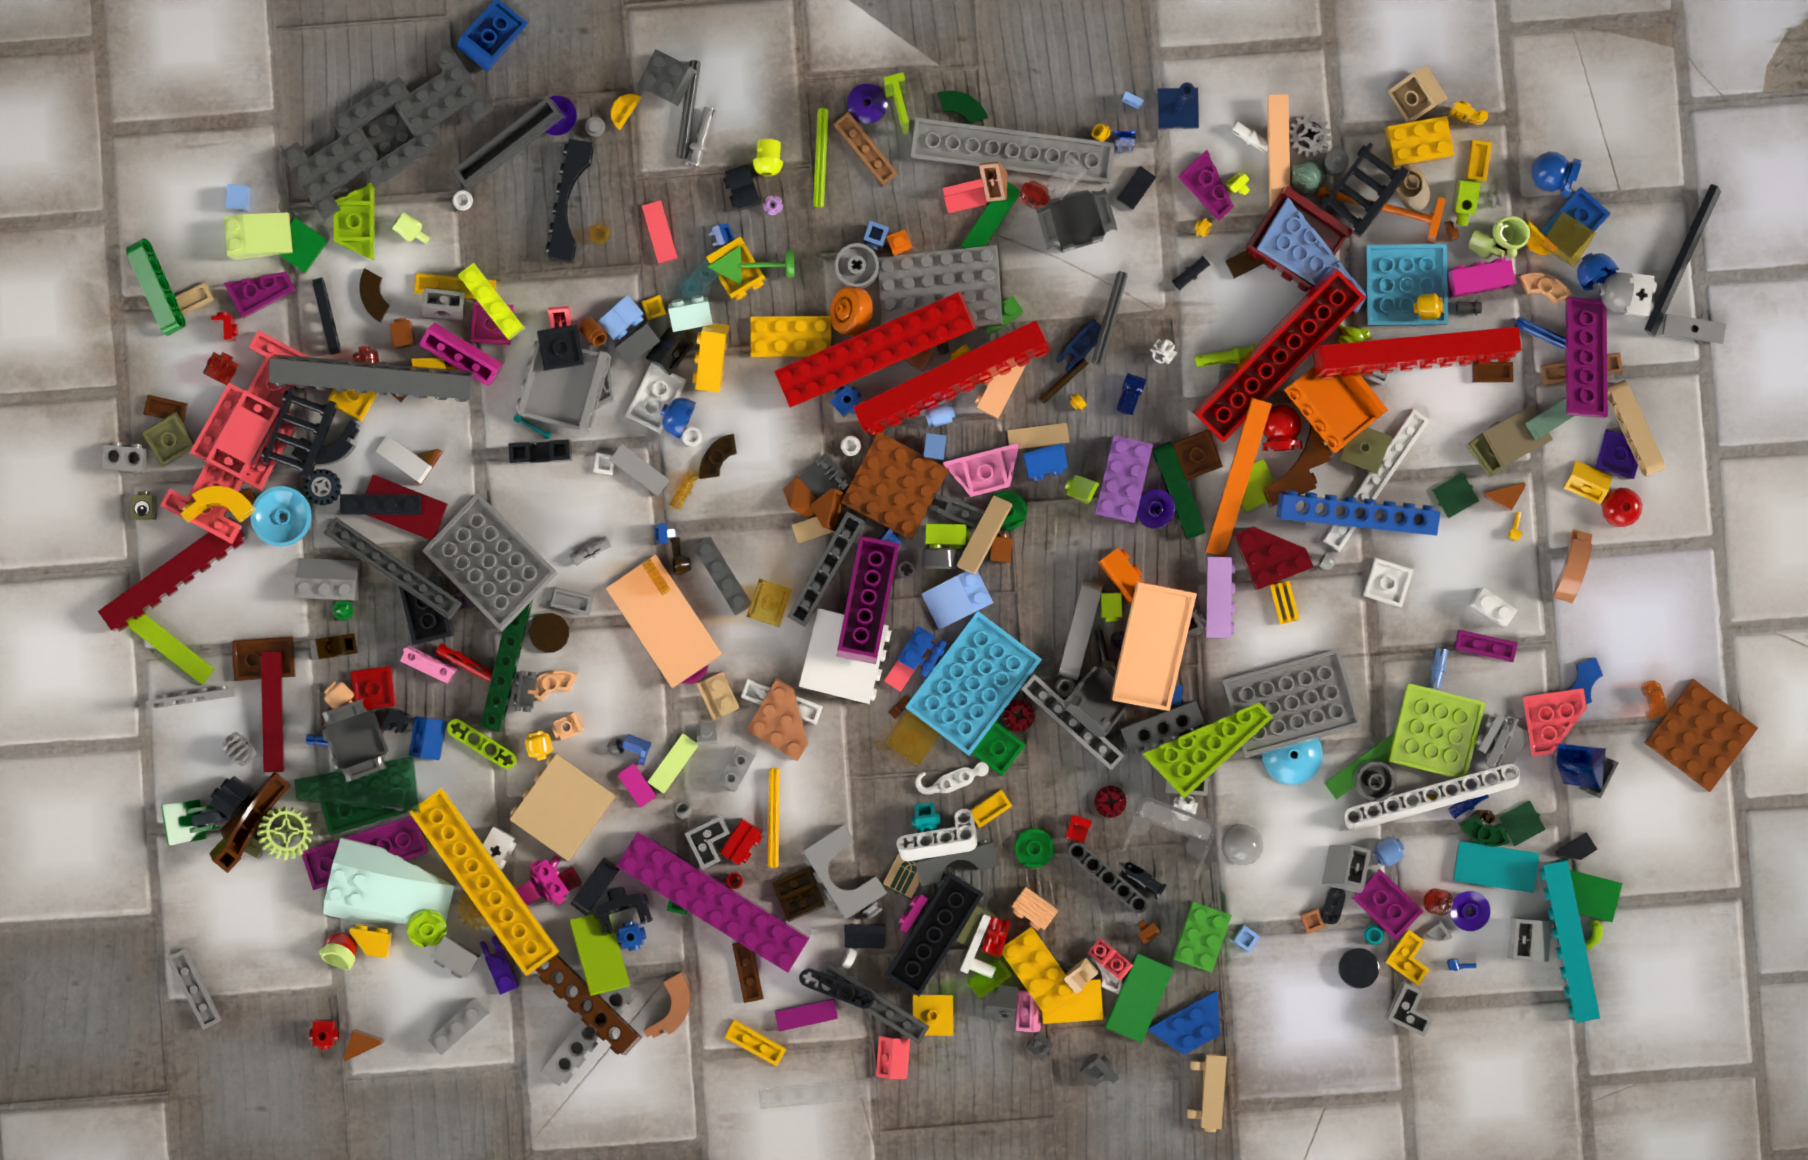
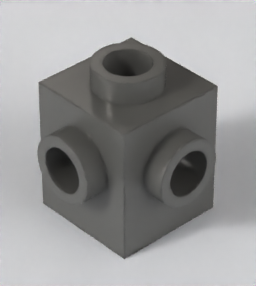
M1197 608L1193 609L1191 616L1195 619V624L1189 625L1187 636H1197L1202 633L1201 630L1205 627V616L1202 611L1198 612Z

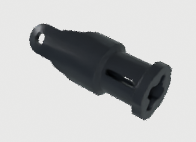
M1127 862L1125 864L1126 869H1123L1121 872L1124 878L1141 890L1145 889L1153 894L1155 899L1160 897L1167 886L1165 883L1161 884L1152 878L1150 873L1131 862Z

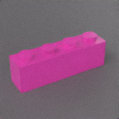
M433 323L427 329L419 344L460 370L474 371V378L487 386L495 381L503 366L502 362L436 323Z

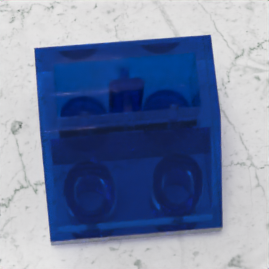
M1558 743L1556 764L1563 783L1602 789L1606 748Z

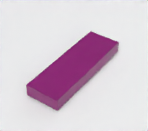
M1458 629L1454 649L1514 662L1518 643Z
M834 999L775 1011L779 1032L838 1019Z

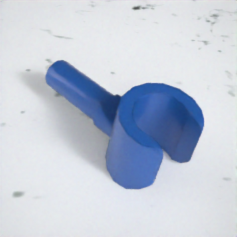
M1458 958L1447 961L1449 970L1453 971L1477 967L1476 963L1459 964Z

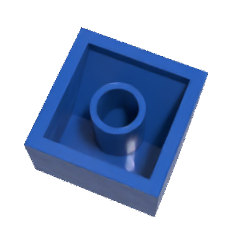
M1063 443L1022 455L1028 479L1033 478L1034 481L1045 479V475L1052 473L1053 476L1064 474V469L1068 468Z

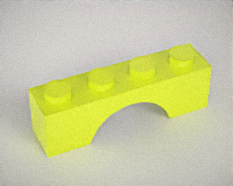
M474 263L458 274L459 278L508 340L513 339L525 329Z

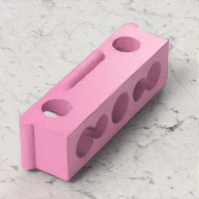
M411 646L403 649L404 654L400 660L401 662L447 684L451 681L453 674L457 672L456 667Z

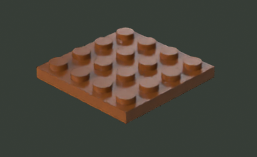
M878 433L841 503L912 540L934 499V494L938 492L949 469L896 440Z
M1692 679L1644 744L1705 790L1711 792L1757 731L1758 727L1695 679Z

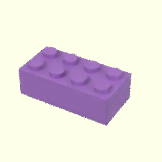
M1116 435L1112 436L1094 515L1132 524L1135 523L1153 444Z

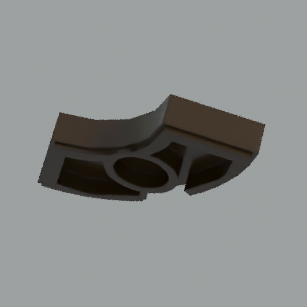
M364 268L359 283L360 297L367 312L381 323L391 306L384 300L381 294L383 278Z
M734 434L718 439L708 448L700 463V479L720 477V468L723 462L730 456L737 454Z

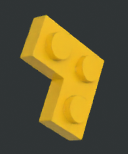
M1407 929L1385 960V963L1419 986L1430 969L1416 960L1414 956L1425 941Z

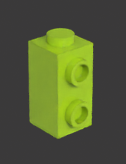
M926 524L925 545H929V548H941L942 545H950L951 549H962V545H966V541H970V529H966V525Z

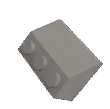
M299 558L295 576L294 598L358 601L360 561Z

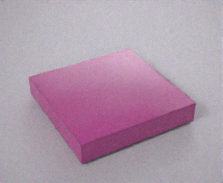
M473 302L470 342L511 345V340L506 338L481 304ZM507 304L514 313V305Z

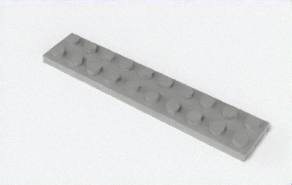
M916 118L911 158L979 167L980 163L1000 162L1006 171L1110 184L1115 143Z

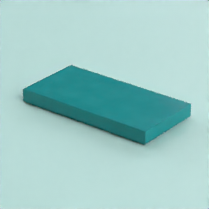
M1458 841L1453 881L1534 893L1539 853Z

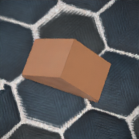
M1000 162L980 163L979 168L986 201L1006 200V169Z

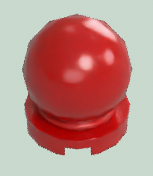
M1278 405L1270 409L1263 432L1268 440L1262 443V451L1267 452L1268 448L1274 451H1293L1294 446H1297L1298 450L1303 449L1302 441H1297L1298 439L1296 438L1301 431V420L1293 408Z

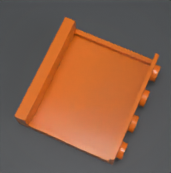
M1312 367L1284 390L1334 453L1347 445L1354 437L1388 411L1359 373H1354V376L1343 378L1341 375H1334V378L1322 379V376L1315 377V370Z

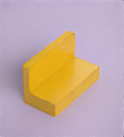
M1576 460L1573 464L1572 472L1565 482L1564 489L1601 504L1609 491L1612 476Z

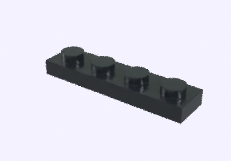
M340 494V514L422 515V495Z

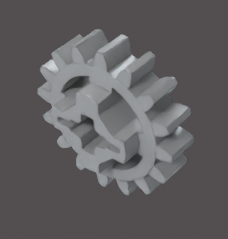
M1313 113L1310 118L1303 114V120L1297 117L1295 119L1297 124L1291 123L1290 125L1293 131H1289V135L1292 136L1289 139V143L1294 144L1291 149L1297 148V155L1304 152L1305 158L1308 157L1309 153L1312 154L1313 158L1316 157L1317 151L1322 154L1324 152L1322 147L1328 148L1329 144L1326 141H1330L1332 138L1327 136L1331 132V129L1325 128L1328 122H1320L1321 116L1318 119H1314ZM1311 123L1316 124L1319 129L1313 127ZM1303 125L1302 133L1296 135L1297 129ZM1308 131L1310 134H1314L1311 140L1309 137H1303ZM1323 137L1321 144L1316 146L1317 138ZM1299 143L1307 145V148L1301 146Z

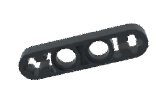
M323 277L312 279L329 352L331 355L341 353V346Z
M807 968L800 973L799 980L803 986L859 1008L867 1009L875 1001L874 994L870 990L818 970ZM810 972L812 973L811 977L818 979V975L822 976L818 982V987L815 986L816 981L811 980L807 983L804 975ZM823 980H831L833 988L825 990L822 987ZM842 987H850L852 995L848 998L843 997L841 994ZM856 990L860 992L857 995L864 996L867 994L868 999L871 1001L862 1004V999L856 998V1002L852 999L856 995Z

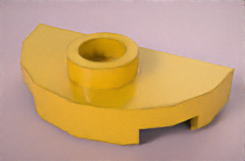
M626 94L614 101L611 108V119L619 130L622 129L642 99V96Z
M1528 221L1530 238L1525 244L1528 250L1542 256L1556 251L1558 248Z

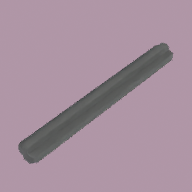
M691 60L689 64L690 67L696 70V73L684 97L676 157L679 159H686L688 154L701 66L700 61Z
M1118 271L1091 361L1094 365L1101 366L1104 361L1128 274L1122 271Z

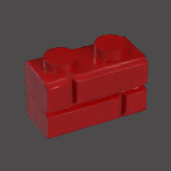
M741 818L720 850V853L737 865H740L742 862L746 864L752 855L749 852L753 845L757 847L763 838L760 835L762 830Z

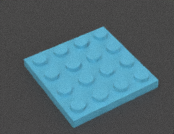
M1447 244L1366 245L1367 326L1448 325ZM1436 293L1439 297H1442L1444 313H1441L1438 319L1421 320L1419 314L1415 315L1413 303L1417 302L1419 295Z

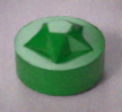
M341 600L334 605L333 614L339 620H348L354 614V607L349 601Z

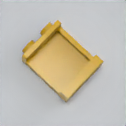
M741 236L706 257L711 264L741 245V263H756ZM759 267L741 268L742 285L716 271L714 272L731 300L736 299L738 301L747 295L746 292L752 288L757 290L764 285L763 281L766 278Z

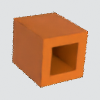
M905 229L886 236L893 256L903 255L912 251V245Z

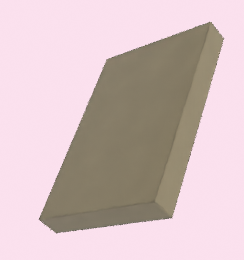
M1535 405L1482 432L1501 468L1553 440L1550 433L1535 440L1525 425L1526 422L1539 415Z

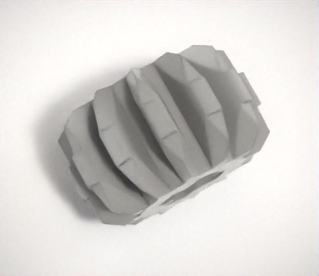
M238 732L230 734L222 743L223 750L231 760L240 766L250 763L256 756L255 748L247 738H244Z

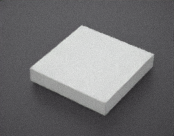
M1375 557L1363 596L1402 608L1414 569Z

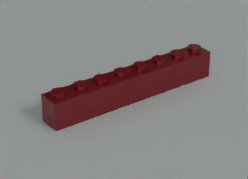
M231 517L228 518L229 520L235 522V520H234L233 518H231ZM240 529L233 544L208 532L101 608L98 613L111 631H123L129 626L127 622L133 618L135 620L140 619L146 614L144 612L149 607L153 609L161 604V599L166 595L170 597L178 591L177 587L181 584L187 585L195 579L194 575L198 572L204 573L212 567L210 565L212 562L223 560L228 556L227 552L232 548L236 550L244 544L243 540L247 537Z

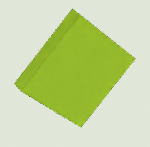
M1264 459L1253 464L1241 503L1245 513L1267 502L1262 489L1275 482Z

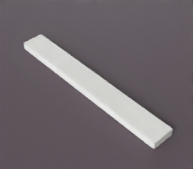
M1414 408L1411 410L1391 439L1378 475L1369 472L1352 496L1357 498L1356 501L1364 502V498L1374 500L1377 498L1430 419ZM1361 507L1355 510L1356 517L1361 516ZM1333 525L1322 541L1337 552H1340L1356 527Z

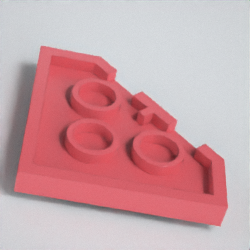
M1584 688L1523 697L1532 757L1552 754L1587 709Z

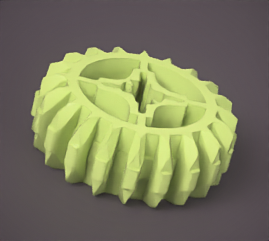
M283 806L282 812L279 807H275L274 812L271 810L267 812L268 817H262L264 823H259L258 825L262 830L258 831L257 835L263 836L258 841L259 843H265L262 847L263 850L270 849L268 852L269 856L276 853L275 859H279L282 855L283 860H287L288 854L291 859H295L296 854L301 856L303 854L302 850H307V844L312 841L308 836H311L313 831L307 830L311 827V823L305 824L308 817L304 816L301 818L302 811L299 810L296 814L294 813V807H291L290 811H288L287 806ZM282 819L279 828L270 830V825L273 821ZM290 820L293 821L298 826V828L292 827L290 824ZM283 829L286 833H289L287 837H285L284 833H281ZM300 836L299 843L289 848L290 839ZM272 838L279 840L281 846L277 845Z

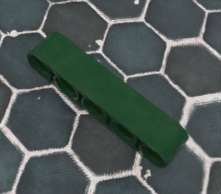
M1171 441L1153 447L1152 452L1167 492L1174 500L1175 512L1186 540L1206 533Z

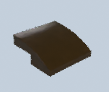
M809 867L772 882L788 922L826 907Z

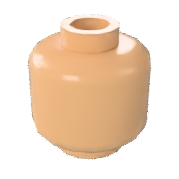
M334 682L324 692L326 694L324 700L333 709L352 703L351 700L354 697V693L343 682Z

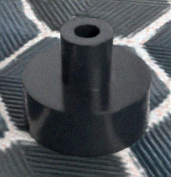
M1125 631L1114 632L1111 636V645L1117 652H1120L1122 649Z

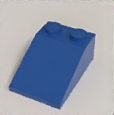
M494 0L461 35L456 48L488 73L528 23L503 2Z

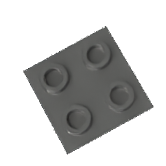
M826 452L799 476L817 498H820L831 488L843 491L852 482L849 476Z

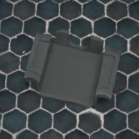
M1106 188L1101 191L1092 190V193L1088 190L1050 200L1042 208L1035 207L1047 251L1052 247H1056L1064 253L1102 242L1107 232L1111 230L1117 231L1116 221Z
M1104 660L1098 668L1094 666L1063 702L1065 709L1097 737H1105L1127 709L1126 707L1123 708L1126 703L1110 699L1117 665L1107 660Z
M364 699L321 714L325 719L324 727L327 726L324 730H321L324 741L328 742L333 755V759H331L335 769H341L340 771L343 772L346 779L345 783L388 768L384 763V757L389 749L376 713L364 707Z

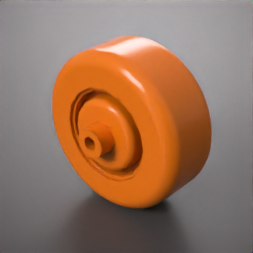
M845 286L838 290L832 299L829 312L833 328L841 334L851 336L861 334L868 327L872 318L873 305L871 297L862 288Z

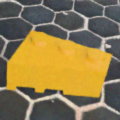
M713 323V325L704 326L702 332H698L697 344H700V351H696L695 364H698L697 371L693 373V383H696L695 390L720 392L729 325Z

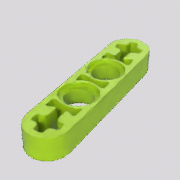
M454 719L448 723L447 731L452 737L500 767L511 769L517 764V756L514 752L466 722ZM460 723V728L466 731V728L470 729L465 734L464 739L461 738L463 735L461 732H453V724L457 725ZM471 733H476L479 736V742L475 745L468 741ZM490 743L496 746V753L494 755H488L485 751L486 746ZM501 749L504 750V752L501 753L502 755L506 757L509 755L512 756V764L508 763L507 765H505V760L501 757L498 758V761L495 759V757L499 755Z

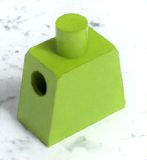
M1456 179L1452 212L1457 213L1456 225L1468 226L1469 214H1476L1481 183ZM1467 200L1468 206L1463 208L1462 203Z

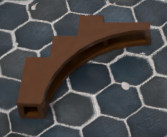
M1311 423L1305 447L1298 460L1285 475L1262 489L1269 508L1278 505L1279 493H1285L1286 490L1298 491V495H1302L1305 492L1316 489L1317 479L1314 473H1310L1309 470L1331 461L1330 456H1332L1330 448L1328 445H1324L1325 441Z

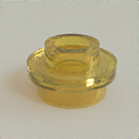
M595 225L590 231V238L595 244H605L610 238V231L605 225ZM602 231L604 236L597 238V232Z

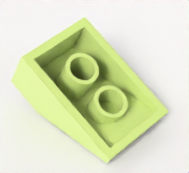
M289 213L240 214L224 217L226 249L229 258L243 260L293 253Z

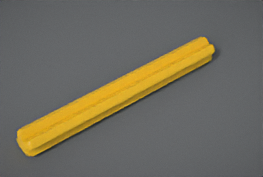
M779 768L769 769V868H777L779 866Z

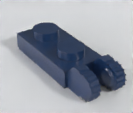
M1093 318L1056 359L1058 363L1062 362L1069 352L1075 357L1066 365L1065 370L1067 372L1096 346L1101 325Z

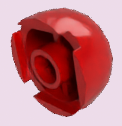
M1619 487L1610 490L1601 503L1602 515L1609 524L1615 527L1633 525L1642 513L1643 504L1641 498L1635 491L1629 488Z

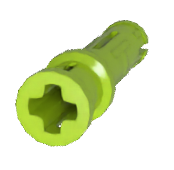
M1250 344L1248 347L1241 348L1234 346L1232 350L1194 355L1196 368L1231 362L1239 364L1255 345Z

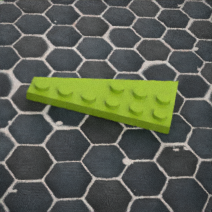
M1258 702L1226 718L1224 717L1210 725H1206L1169 743L1149 750L1142 755L1185 799L1265 726L1273 716Z

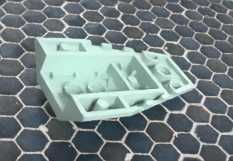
M340 838L325 895L323 914L362 924H407L410 917L417 911L433 909L440 912L446 921L455 885L433 873L422 870L421 867L415 864L412 865L404 861L403 858L387 852L382 847Z

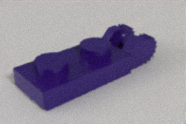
M493 936L491 941L497 951L496 953L490 954L485 941H481L480 946L501 995L518 988L519 984L504 949L502 950L498 938Z

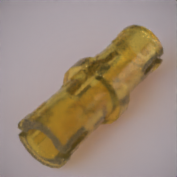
M689 469L681 485L677 486L678 490L669 505L674 507L677 500H679L676 506L678 510H681L687 496L691 495V489L699 477L695 473L690 480L693 472Z

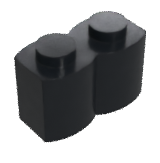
M748 164L725 171L726 177H723L726 189H731L732 196H729L733 208L737 207L739 212L761 204Z
M233 776L231 779L226 778L221 784L220 789L217 787L211 794L212 801L210 805L230 818L246 803L254 789L236 776Z

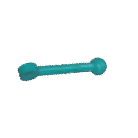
M518 414L514 416L515 422H521L522 424L539 432L544 436L545 439H549L551 437V433L549 431L545 432L541 430L540 428L522 419V417Z

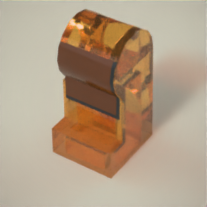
M1654 680L1644 682L1641 686V692L1646 697L1650 708L1649 711L1645 712L1647 719L1651 720L1670 714L1660 683Z

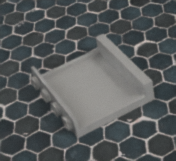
M535 341L532 348L534 355L527 365L528 376L527 379L523 380L521 386L523 393L516 403L517 413L521 417L590 434L611 356L603 351L598 353L582 349L584 365L544 371L539 342Z

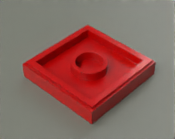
M391 666L350 671L354 702L364 699L363 705L366 709L396 706Z

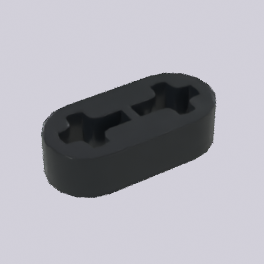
M1331 887L1327 891L1321 914L1324 922L1335 924L1339 921L1346 898L1343 889ZM1339 890L1341 899L1337 898L1336 903L1333 904L1334 898L1331 896V893ZM1332 906H1334L1333 913L1336 914V918H1332L1329 921L1326 912H1330Z

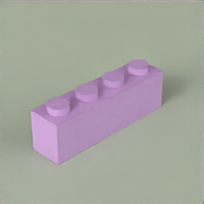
M1206 557L1205 638H1231V634H1234V622H1231V614L1235 613V602H1231V594H1235V582H1232V574H1235V562H1232V557Z

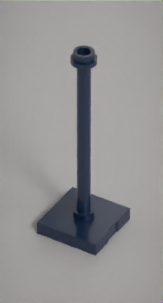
M1188 82L1183 83L1180 88H1158V130L1199 128L1198 88H1194Z

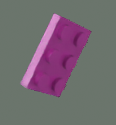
M1380 869L1365 883L1362 893H1355L1352 897L1395 940L1424 912Z

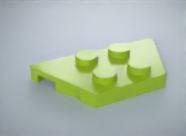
M369 183L367 186L335 200L341 210L333 215V241L370 260H375V187L372 183Z

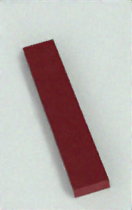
M262 651L263 772H285L282 651Z

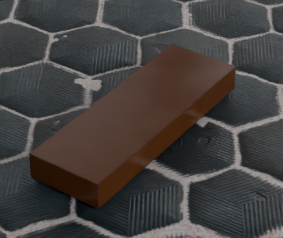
M739 942L732 943L744 1003L763 1000L755 952Z

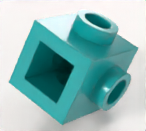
M934 802L914 804L915 816H911L912 828L917 827V833L937 830V825L941 824L939 813H935Z

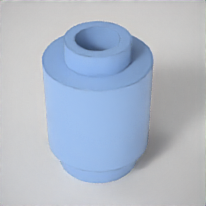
M947 403L938 405L925 412L929 427L934 426V428L953 422L952 418L955 417L953 407H948Z

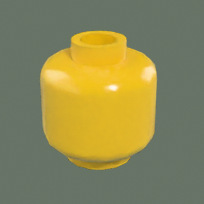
M1436 293L1419 295L1417 302L1413 303L1415 315L1419 314L1420 319L1423 321L1438 319L1441 313H1444L1442 297H1439Z
M543 730L528 733V737L524 740L528 756L531 758L536 757L537 761L548 758V754L553 751L550 735L543 732Z

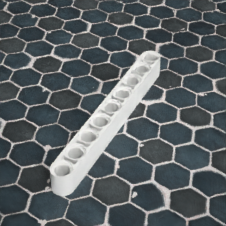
M1506 764L1390 796L1381 802L1372 801L1354 806L1345 811V824L1348 829L1357 831L1513 788L1519 784L1520 771L1516 765ZM1513 773L1516 776L1509 779L1506 777V774ZM1492 778L1495 779L1496 782L1493 784H1488L1486 780ZM1468 784H1475L1477 787L1475 789H1468L1466 786ZM1454 789L1457 792L1454 795H1449L1447 791ZM1429 795L1437 796L1435 800L1427 799ZM1410 800H1416L1418 802L1414 806L1407 804ZM1392 805L1398 807L1395 811H1390L1388 808ZM1371 811H1377L1379 813L1377 816L1373 817L1368 815ZM1357 816L1359 819L1356 822H1351L1349 818Z

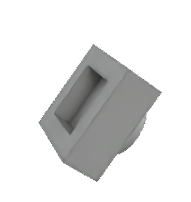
M716 722L696 724L697 746L717 744Z

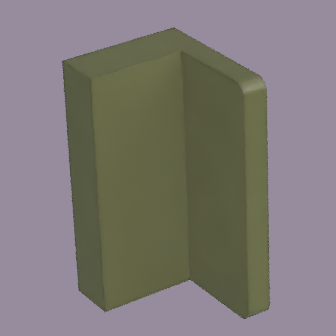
M977 905L958 934L956 941L969 947L983 913L995 918L996 915ZM987 926L986 931H985V933H984V936H983V938H982V940H981V943L983 942V940H984V938H985V936H986L988 926Z

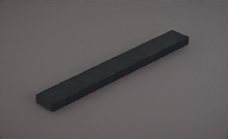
M1711 184L1647 321L1644 329L1650 336L1655 337L1720 196L1721 191L1717 185Z

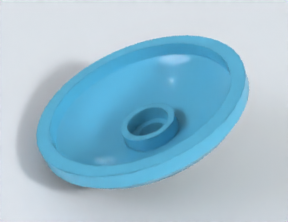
M286 486L269 488L262 492L253 504L256 511L251 514L252 527L258 537L270 545L284 547L295 544L306 535L310 528L312 520L310 505L307 499L293 488ZM283 513L287 515V519L284 521L280 518Z
M1318 738L1262 753L1263 764L1267 772L1277 781L1290 785L1301 784L1311 779L1319 770L1323 758L1322 746ZM1292 751L1297 752L1295 759H1292L1290 756Z

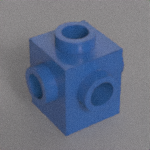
M848 385L845 388L841 386L833 393L835 397L830 401L843 417L848 413L853 415L855 413L853 406L862 402L859 398L861 393L854 386L850 388ZM846 397L851 398L849 403L844 402Z
M634 921L623 923V927L619 928V933H616L618 944L622 945L623 949L628 948L629 951L641 949L640 945H643L645 943L644 939H647L645 928H641L640 923L635 924ZM629 933H632L634 935V940H628L627 935Z

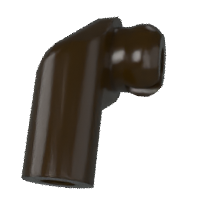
M1476 810L1471 815L1476 814L1482 822L1488 824L1493 823L1495 820V815L1490 810Z

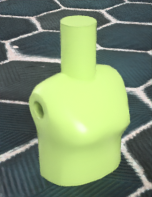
M405 212L399 215L391 228L409 242L417 238L426 244L430 237L421 232L422 223Z
M1475 230L1472 234L1468 249L1476 252L1482 258L1488 259L1492 254L1503 258L1506 254V251L1495 246L1496 240L1493 236Z

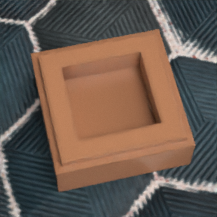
M1319 908L1299 915L1306 934L1326 927Z

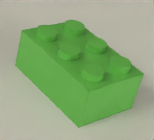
M1191 901L1172 958L1212 973L1232 915Z

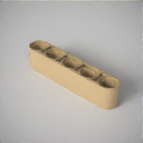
M1622 380L1608 386L1607 399L1641 473L1647 477L1664 470V460L1628 383Z

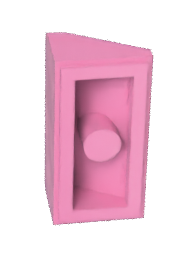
M1018 990L1016 1031H1040L1041 1009L1027 990Z

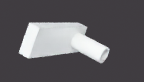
M983 913L960 971L968 974L970 969L989 978L993 977L996 967L974 958L991 916Z

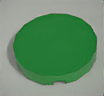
M1003 491L997 493L996 497L1012 504L1000 530L1010 531L1018 528L1026 519V502L1015 492Z
M1026 829L1015 840V856L1026 867L1040 868L1053 857V840L1042 829Z

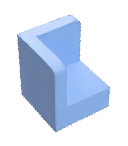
M227 184L225 207L249 212L251 188L246 185Z

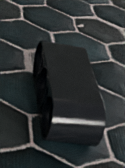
M604 857L570 905L587 916L620 869Z

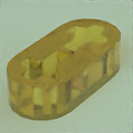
M651 559L642 564L662 596L671 590Z

